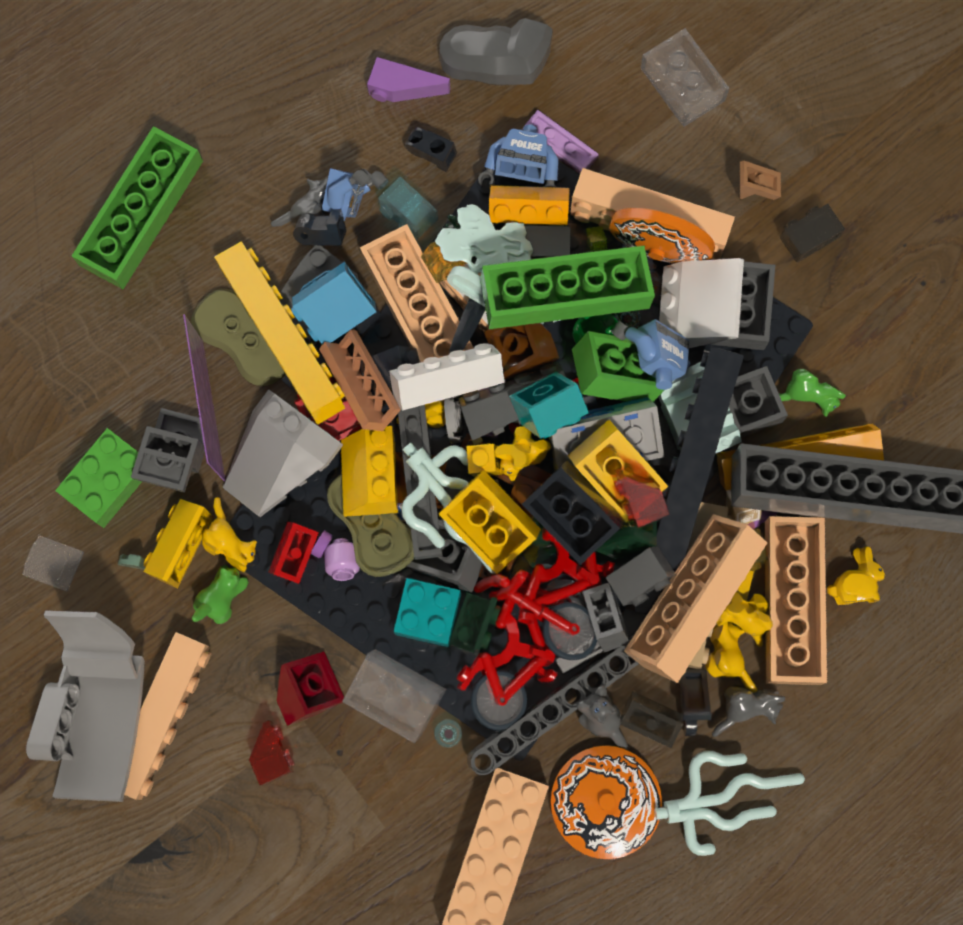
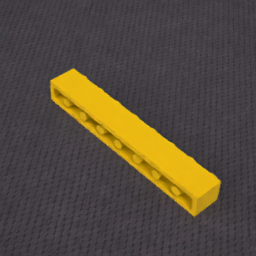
M241 241L216 255L215 259L316 424H320L345 409L341 400L345 395L337 383L331 384L329 378L332 375L325 363L319 365L316 359L320 357L312 343L308 345L305 343L304 339L307 338V335L300 324H293L292 319L295 317L287 304L281 305L280 300L283 298L275 285L269 286L268 281L271 279L263 266L258 268L255 264L259 260L252 248L247 250Z

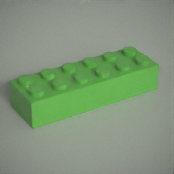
M153 126L72 254L77 264L111 284L124 289L201 166L203 160L199 151Z
M645 246L482 266L480 277L489 329L650 309L655 297Z

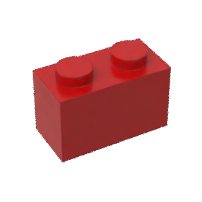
M288 522L270 566L269 573L299 584L319 532L296 523Z

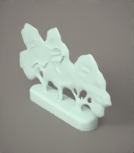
M471 204L457 210L458 223L461 228H442L435 243L440 246V252L445 260L450 262L461 260L466 262L470 270L462 266L452 268L447 277L448 283L454 289L485 307L480 282L481 276L478 275L482 270V266L531 260L530 256L533 253V248L530 241L525 238L527 233L524 223H506L501 230H495L490 220V215L486 214L478 206ZM473 256L477 258L475 265L471 262Z

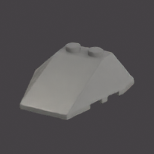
M268 390L252 411L222 488L261 517L287 497L286 494L296 486L301 487L307 482L306 479L318 470L321 472L325 469L343 444L275 393Z

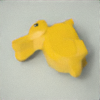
M871 547L856 548L853 551V557L859 565L858 570L845 571L835 580L834 585L827 587V593L835 598L838 605H848L863 601L868 603L880 601L877 582L885 579V573L878 563L873 562Z

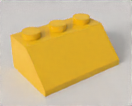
M387 426L383 431L361 429L342 439L344 517L398 513L395 438L392 426Z
M484 470L468 483L439 513L449 526L496 574L537 538L541 530Z
M180 499L178 505L174 504L169 512L168 518L170 520L166 528H162L156 538L158 544L154 552H150L144 561L145 569L143 572L178 589L202 541L203 531L208 529L214 516L204 507Z

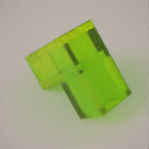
M602 226L586 228L589 252L607 250V239Z

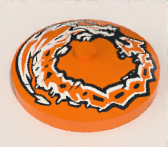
M644 208L618 210L613 214L609 226L611 234L628 248L645 246L647 257L666 263L675 264L682 261L711 260L715 250L714 240L704 230L682 218L656 210Z
M598 746L586 749L568 760L554 781L551 792V811L555 825L562 837L573 848L585 855L599 859H616L634 853L646 844L659 823L654 813L655 808H662V795L659 783L650 767L640 757L628 750L614 746Z

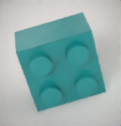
M554 372L509 396L520 424L539 438L550 437L559 428L575 424L581 420L582 416L589 413L578 385L558 372Z
M406 578L394 628L395 635L449 647L461 597L460 590Z

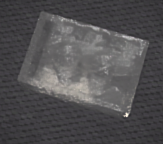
M686 28L643 54L640 68L683 127L726 101L729 86Z
M375 649L367 654L342 702L415 743L421 738L446 689Z

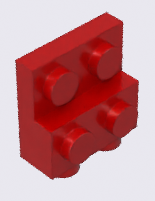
M334 376L329 378L332 385L337 383ZM297 394L299 399L294 402L298 411L316 424ZM345 397L341 399L345 409L318 424L320 428L338 441L362 429Z

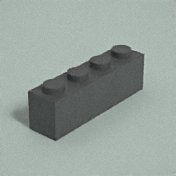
M560 363L546 364L540 367V370L533 373L523 372L516 375L513 380L481 391L476 390L465 393L463 397L458 398L473 444L476 445L482 442L481 436L490 432L494 436L504 432V427L507 424L513 422L520 425L509 396L554 372L565 376Z

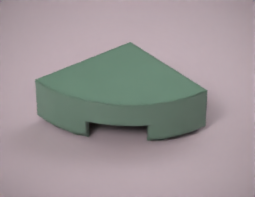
M122 554L119 557L118 565L144 570L145 559L140 555L130 554L127 556Z

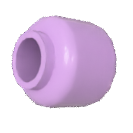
M339 538L326 547L324 551L326 573L338 581L352 579L360 569L355 560L353 543L347 539Z

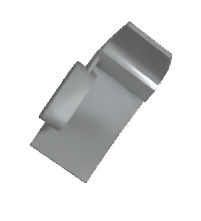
M45 611L44 617L51 623L63 640L64 649L61 658L64 666L59 682H50L43 690L27 741V755L32 760L59 761L62 759L52 796L54 798L123 802L137 737L144 680V658L142 656H132L135 647L133 640L121 628L97 612Z

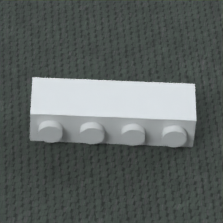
M479 344L474 349L466 351L456 350L440 358L429 357L421 363L413 365L403 364L398 369L389 371L393 396L402 411L504 383L501 353L492 344Z

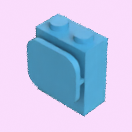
M345 262L333 270L321 273L305 284L300 292L292 297L293 308L291 310L298 321L301 322L303 320L309 327L307 331L315 342L319 340L322 345L324 342H333L377 312L374 300Z

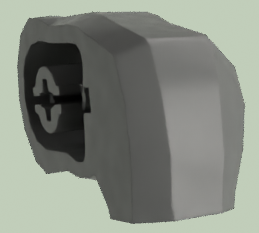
M526 18L519 20L512 28L506 26L487 28L473 25L456 26L447 32L440 42L439 61L442 70L453 79L474 80L496 86L529 85L534 83L550 55L553 29L546 24Z

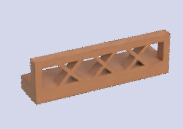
M349 330L339 344L324 342L319 350L362 429L383 431L401 409L356 330ZM352 342L354 344L353 356L347 350ZM361 360L365 363L364 376L360 373ZM372 380L376 383L375 396L371 393ZM383 400L386 401L390 408L385 415L382 413Z

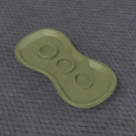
M226 288L215 290L197 305L191 317L192 326L203 342L222 349L234 360L245 380L254 385L269 386L285 375V372L234 290Z
M342 474L335 478L328 488V503L332 511L343 520L351 532L357 565L365 573L375 577L393 574L409 565L414 559L410 528L395 513L344 517Z

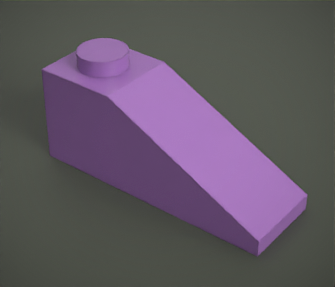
M377 57L367 86L369 95L375 100L397 102L449 94L450 78Z

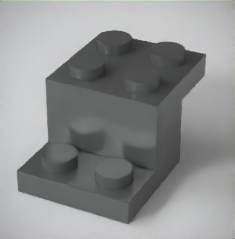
M161 408L155 428L146 426L131 478L185 493L191 472L199 473L205 454L200 418Z

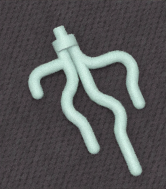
M410 443L403 449L409 457L405 462L417 474L419 484L404 500L401 509L402 516L411 528L424 533L437 548H442L445 545L443 537L432 525L418 519L414 515L413 506L430 489L441 502L444 509L452 499L442 486L462 490L468 482L460 478L446 476L439 467L452 456L457 457L462 464L467 466V452L462 447L449 446L431 459L423 447L417 450ZM444 520V526L449 535L455 540L466 544L492 574H496Z
M703 751L696 754L689 764L690 791L688 795L682 799L665 801L664 807L654 809L656 820L666 819L668 824L683 822L685 839L690 851L700 856L712 855L716 851L714 844H699L697 842L694 820L705 819L721 830L733 831L741 828L750 820L773 817L776 815L777 810L774 806L752 808L742 811L733 819L726 820L716 812L701 807L715 806L728 802L743 785H751L758 789H772L800 785L805 781V777L803 774L797 773L762 778L755 774L744 773L733 778L721 793L700 796V767L703 763L712 762L719 766H735L747 762V756L743 753L722 755L715 751Z

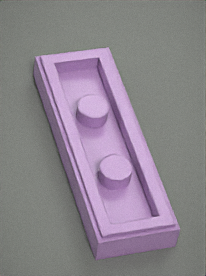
M539 110L526 123V125H534L538 129L539 134H544L547 137V145L552 147L558 159L579 174H581L582 168L588 170L598 158L597 152Z

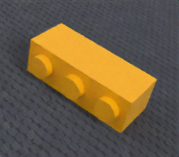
M491 186L489 196L490 220L492 223L517 222L524 224L568 225L569 188Z

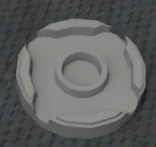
M454 397L444 399L446 427L450 443L457 444L463 440L462 436H458V433H462L463 430L461 406L459 401H454Z

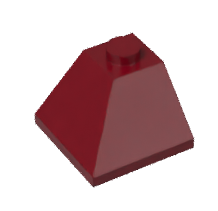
M324 651L281 666L276 701L287 726L306 720L346 701Z

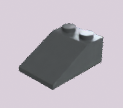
M321 245L314 246L299 263L280 292L283 298L280 300L281 305L287 304L291 310L293 308L292 297L298 294L305 284L321 273L333 270L342 262ZM352 271L353 274H354V275L356 276V278L358 279V275H357L354 271ZM296 317L292 319L294 325H301L307 335L305 339L310 342L312 338L307 331L309 327L303 320L301 322L298 321Z
M438 520L440 535L445 540V545L442 547L443 556L418 560L414 558L406 568L447 585L472 592L483 563L466 544L455 540L449 535L444 526V521Z

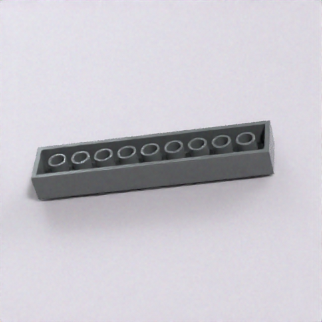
M740 444L732 455L731 507L963 534V470Z

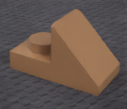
M747 161L740 162V199L754 194L772 200L781 197L780 172Z

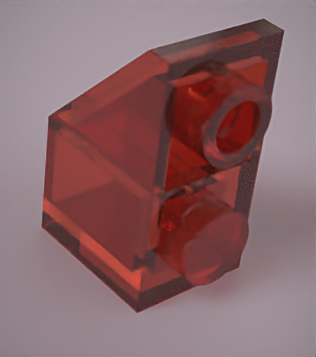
M621 468L614 470L617 480L613 481L618 495L624 496L626 504H623L622 507L628 520L633 519L636 525L641 527L669 515L662 492L654 481Z
M269 720L263 723L249 758L259 786H265L294 772L291 767L295 765L293 756L289 749L284 750L281 740L284 739L279 724L274 725Z

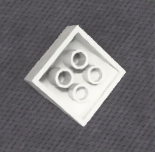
M736 258L682 261L664 266L659 322L689 340V348L738 338L744 260Z

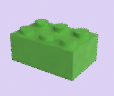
M588 331L572 349L581 394L626 402L649 397L654 402L665 391L656 387L655 377L641 369L635 343L627 338L620 340L616 336Z
M107 428L55 491L98 525L105 528L142 483L131 478L138 451Z

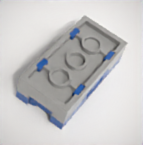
M649 397L588 410L589 413L582 416L580 421L559 428L554 435L549 437L553 458H550L553 472L567 460L583 476L567 455L607 420H610L646 461L664 457L658 410Z

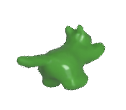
M805 369L794 371L792 379L787 385L786 392L779 394L782 402L789 400L815 402L822 409L824 416H827L829 412L839 407V399H844L846 396L842 391L826 382L819 383L818 378Z
M226 565L221 566L209 587L201 590L193 602L195 613L192 620L197 622L208 616L216 624L227 622L232 614L230 608L231 601L247 588L248 579L245 577L240 578L239 571L236 568H228Z

